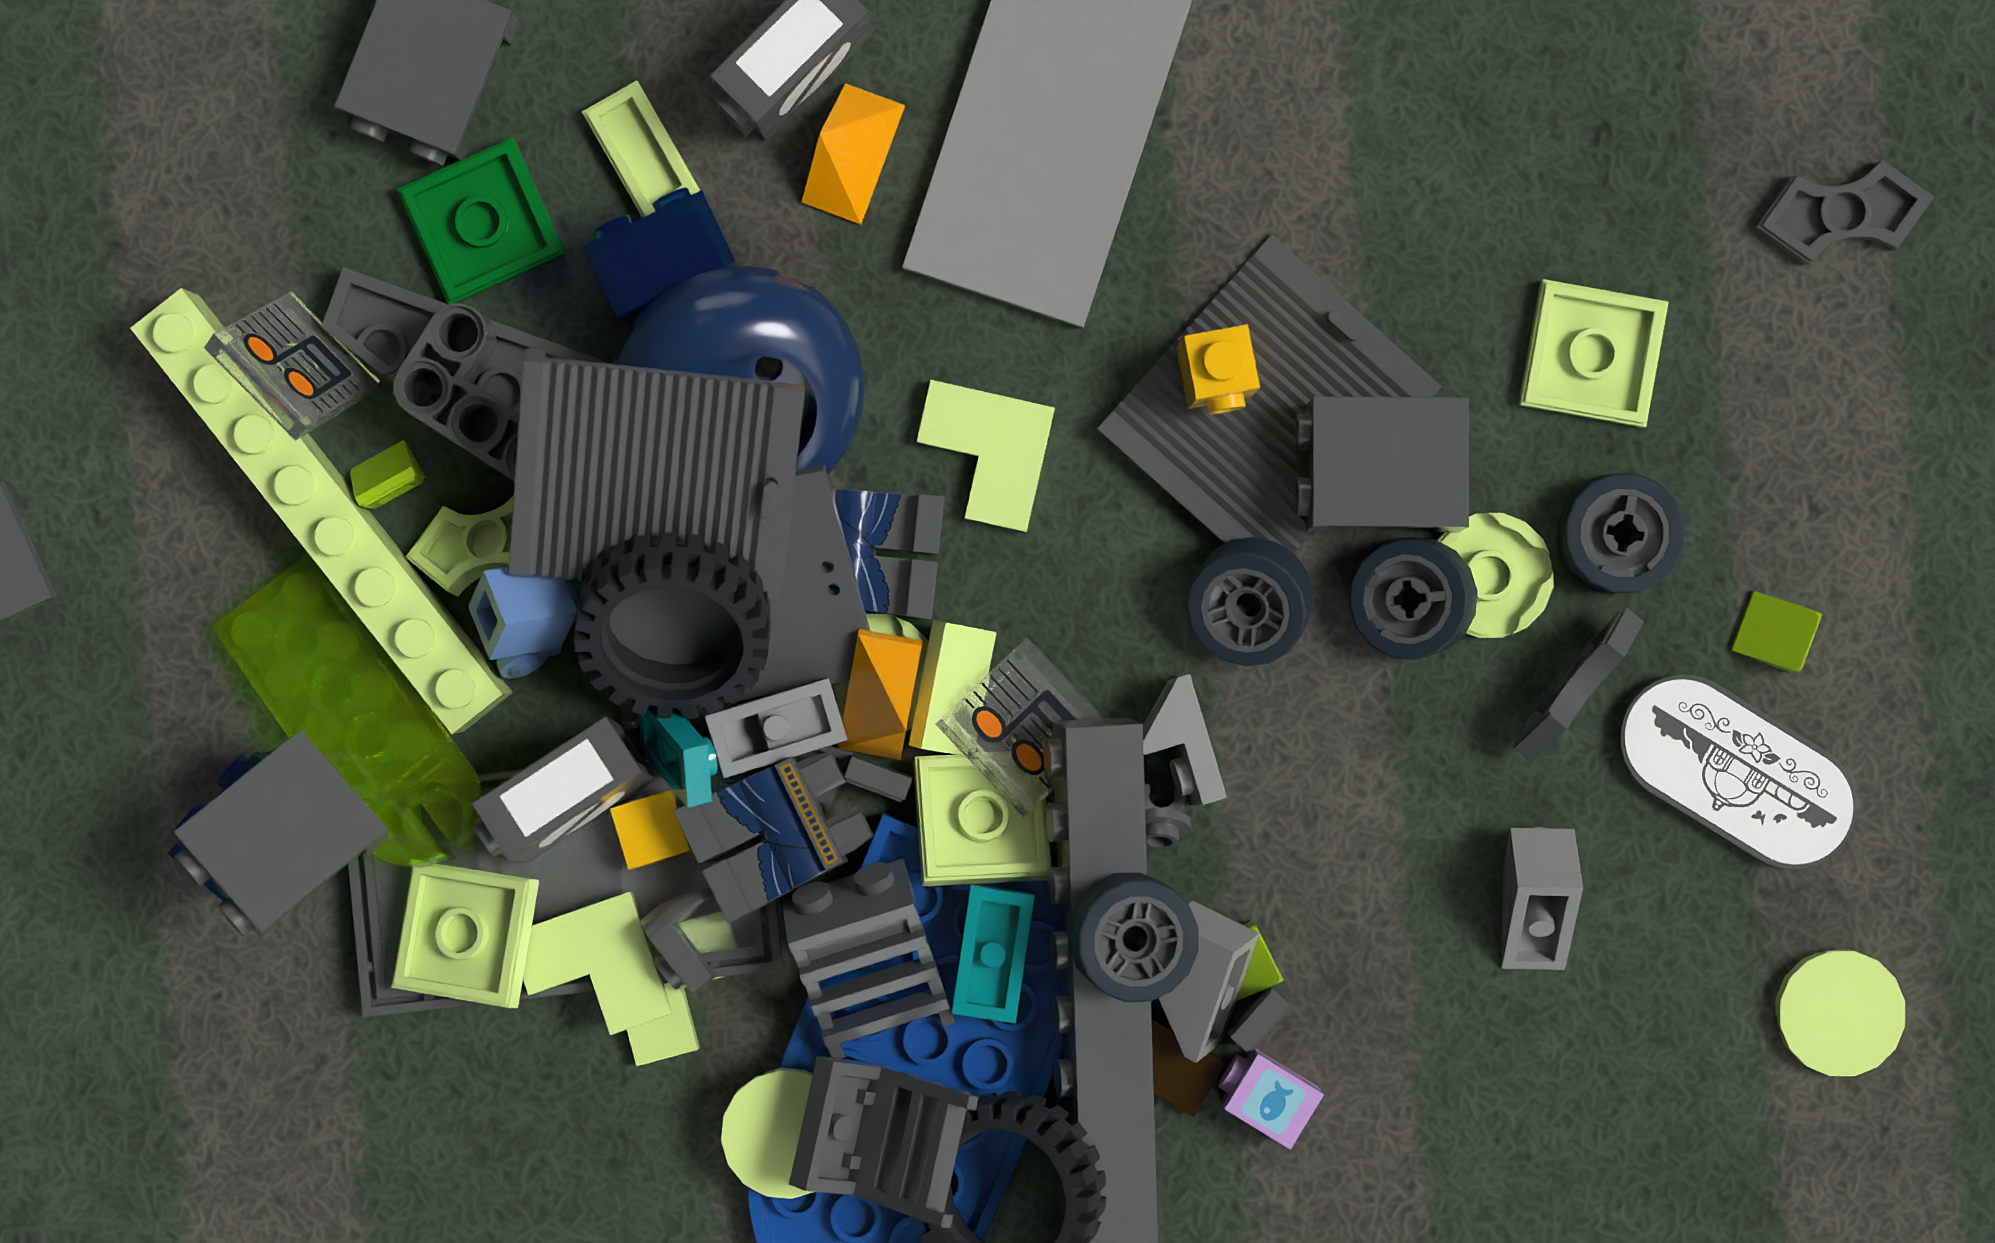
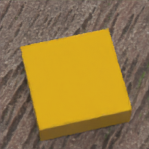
M672 789L610 808L628 870L641 868L692 851L673 812L679 806Z

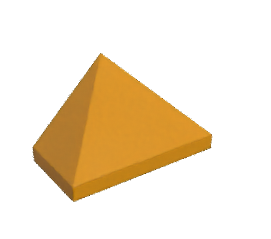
M845 83L820 132L802 203L861 225L905 105Z
M859 629L842 721L848 740L839 742L838 749L901 760L922 640Z

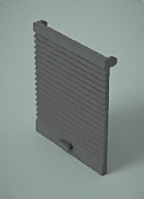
M1271 235L1103 421L1096 432L1100 436H1104L1223 544L1233 539L1258 537L1278 542L1294 553L1313 532L1306 531V516H1296L1295 512L1296 478L1306 477V452H1297L1295 448L1296 414L1306 413V404L1313 396L1433 397L1442 386L1274 235ZM1248 324L1260 389L1250 398L1245 399L1246 407L1243 409L1208 415L1206 406L1188 409L1176 350L1178 343L1186 335Z
M528 348L525 350L522 370L509 575L529 577L536 574L541 578L551 576L554 579L563 577L566 580L576 578L582 582L585 580L587 573L592 574L593 566L602 555L609 559L611 549L622 542L632 551L635 537L649 534L653 544L659 545L661 532H676L677 544L686 545L689 533L703 536L704 550L709 551L714 542L718 541L728 546L729 560L740 554L749 562V574L757 571L761 577L763 592L767 591L769 600L781 601L805 384L546 358V352L543 349ZM767 478H774V479L776 480V482H774V481H767V482H766L765 480H766ZM675 587V588H669V589H671V590L674 591V590L679 589V588H678V587Z
M825 465L795 471L781 601L769 600L771 633L767 661L764 670H760L757 683L752 689L745 686L744 697L739 701L773 695L825 678H829L831 684L850 681L859 629L871 631ZM767 478V479L765 480L766 482H767V481H774V482H776V480H775L774 478ZM829 585L834 587L839 586V589L833 590L829 587ZM669 588L647 589L625 598L612 610L609 618L610 628L622 645L642 658L669 665L698 663L721 654L734 642L737 634L736 622L726 608L704 594L693 591L685 592L680 588L674 591ZM628 697L620 707L623 713L621 719L623 727L629 730L639 727L640 720L638 713L631 712V698ZM726 698L724 699V703L730 702Z

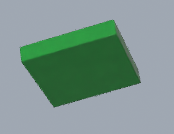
M513 137L397 189L448 305L466 301L567 255L518 144Z

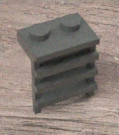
M904 859L891 863H872L858 870L856 874L827 883L812 882L800 887L792 894L781 897L788 945L795 957L803 986L806 987L814 1016L817 1017L824 1043L830 1052L831 1058H845L841 1043L939 1013L943 1026L955 1023L951 1006L918 914L911 879ZM917 950L918 959L823 989L820 987V980ZM928 982L930 987L929 990L834 1020L830 1012L921 983Z
M817 1056L789 1185L804 1191L855 1195L938 1227L951 1228L953 1215L944 1212L966 1109L976 1110L979 1097L961 1089L943 1086V1083L918 1078L917 1075L893 1070L890 1066L884 1064Z

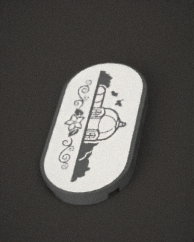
M1695 675L1666 676L1643 686L1626 704L1619 720L1618 744H1620L1623 763L1631 778L1650 794L1734 846L1766 864L1786 869H1801L1825 861L1836 853L1847 840L1854 825L1857 803L1852 780L1843 765L1821 747L1709 679Z

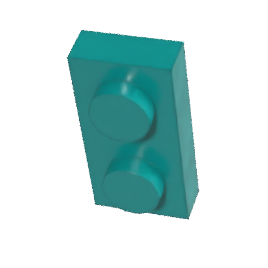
M649 705L645 715L639 714L642 753L687 808L712 802L710 776L717 773V758L711 741L707 737L702 738L691 725L690 719L683 718L682 711H679L677 708H673L671 718L659 719L657 718V706Z
M971 884L952 1014L1016 1024L1035 898L1034 893Z

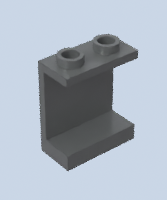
M377 0L334 107L351 118L348 129L375 141L384 143L387 134L391 133L411 141L407 150L408 153L439 166H444L447 156L458 161L465 159L468 150L461 145L500 45L502 42L511 45L520 21L511 10L487 0Z
M1313 396L1306 404V413L1296 414L1295 448L1297 452H1306V477L1296 478L1295 512L1296 516H1306V531H1320L1324 527L1434 528V532H1460L1469 527V398Z
M299 730L174 831L177 843L182 848L174 858L199 887L210 880L224 896L225 900L217 907L239 934L244 937L253 930L265 942L274 935L273 925L357 855L363 852L368 857L387 841V828L305 734Z

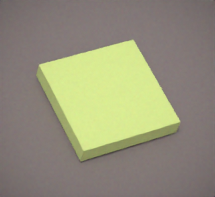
M1541 280L1518 406L1645 428L1669 302L1551 280Z
M1011 752L915 756L913 760L922 886L1047 880L1048 870L1051 867V857L1045 821V788L1039 779L1041 777L1044 780L1043 772L1039 775H1030L1023 772L1014 762Z
M413 860L391 988L506 1008H518L539 880Z

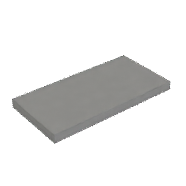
M991 0L902 268L1083 329L1192 0Z

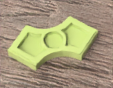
M514 495L501 507L478 515L459 514L443 506L405 557L442 588L458 597L466 587L482 576L483 571L509 567Z

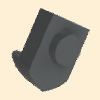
M711 888L698 889L674 897L658 905L639 921L648 938L660 952L653 959L654 964L676 990L685 984L691 993L697 992L718 976L679 926L680 923L714 895Z

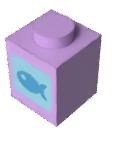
M1257 1048L1252 1052L1250 1051L1246 1059L1237 1054L1229 1063L1218 1084L1219 1088L1226 1091L1220 1100L1225 1110L1290 1150L1324 1096L1317 1085Z

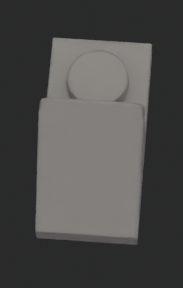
M1188 674L1168 680L1143 724V755L1174 746L1177 758L1170 760L1172 778L1181 797L1189 795L1192 806L1205 805L1227 798L1191 675Z
M829 678L767 697L755 698L705 716L723 778L848 740Z

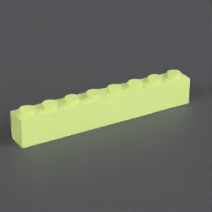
M180 288L130 328L451 734L464 732L513 693L368 508L358 505L353 489L199 295Z

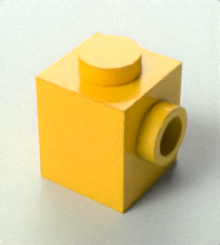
M1248 324L1186 335L1176 346L1188 409L1206 406L1208 415L1243 409L1246 407L1245 399L1250 398L1260 389Z

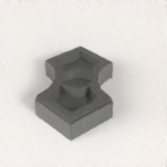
M1884 160L1879 161L1867 175L1858 181L1839 186L1818 185L1800 176L1792 175L1753 229L1804 265L1809 264L1827 246L1846 239L1871 240L1895 250L1898 249L1934 196Z
M1628 608L1624 611L1621 609L1586 643L1569 669L1529 715L1514 742L1515 751L1531 763L1568 729L1572 720L1594 690L1625 658L1644 623L1641 618Z

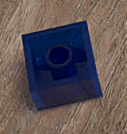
M681 188L670 192L652 203L656 212L634 222H631L629 215L606 222L593 231L596 240L583 245L616 317L629 328L635 327L633 322L648 305L678 283L711 270L741 266L713 205L702 190L692 195L688 188Z

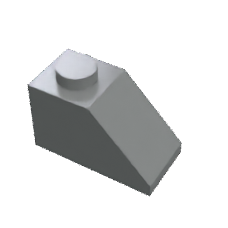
M1543 827L1510 828L1503 863L1502 969L1565 970L1583 891L1575 829H1550Z
M1192 901L1189 905L1198 925V953L1189 975L1172 992L1159 997V1000L1185 1058L1197 1063L1221 1044L1224 1039L1259 933Z

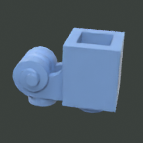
M509 567L483 571L468 607L489 660L496 659L500 675L511 679L530 674L541 667L549 656H555L560 653L568 632L576 619L578 598L574 587L570 583H565L563 577L554 579L551 576L541 578L536 574L529 577L509 575Z

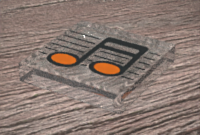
M290 291L214 333L204 349L296 441L366 398L377 387L380 380L349 348L321 327L323 322Z
M1026 637L935 725L1021 816L1025 817L1055 788L1054 777H1047L1043 759L1044 741L1046 738H1053L1052 721L1103 719V717Z

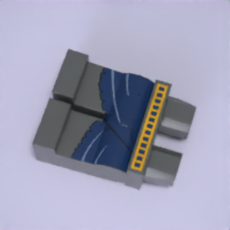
M832 489L864 609L866 611L932 620L938 562L876 556L877 549L938 555L945 496ZM829 585V587L833 590L839 589V586L834 587Z
M833 752L808 757L800 762L798 758L790 757L773 767L712 794V802L688 808L685 805L673 811L698 863H707L758 837L762 841L729 859H725L703 870L727 923L740 920L826 872L848 862L845 855L855 851L874 836L859 805L827 819L817 797L847 783Z

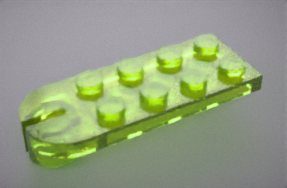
M309 553L212 626L287 736L291 738L301 730L386 826L387 841L372 853L383 861L406 868H421L439 862H452L457 859L449 847L440 845L435 841L423 824V817L421 816L423 810L419 806L420 803H422L450 845L465 851L472 847L477 833L473 823L480 819L472 803L483 797L477 773L430 706Z

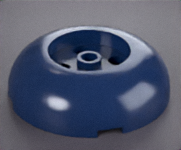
M754 266L726 267L704 272L678 283L657 297L641 312L633 322L635 329L624 345L619 359L614 357L613 365L805 384L796 470L825 465L827 475H829L848 450L861 419L865 392L864 369L859 348L850 328L835 306L813 286L809 287L797 280L781 275L778 270ZM763 356L777 358L780 363L778 370L771 376L762 377L755 373V365Z

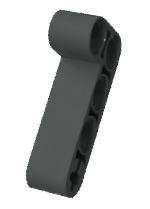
M464 303L449 304L442 307L432 317L399 368L393 382L394 395L398 404L406 412L515 481L520 413L474 384V381L491 357L496 346L497 334L495 327L484 313ZM463 318L473 319L478 328L476 343L464 352H455L448 341V333L451 326ZM428 372H436L443 383L441 397L435 404L421 407L414 397V385L421 375ZM481 407H490L497 417L498 426L496 432L486 441L475 442L468 432L467 422L469 417L475 410Z

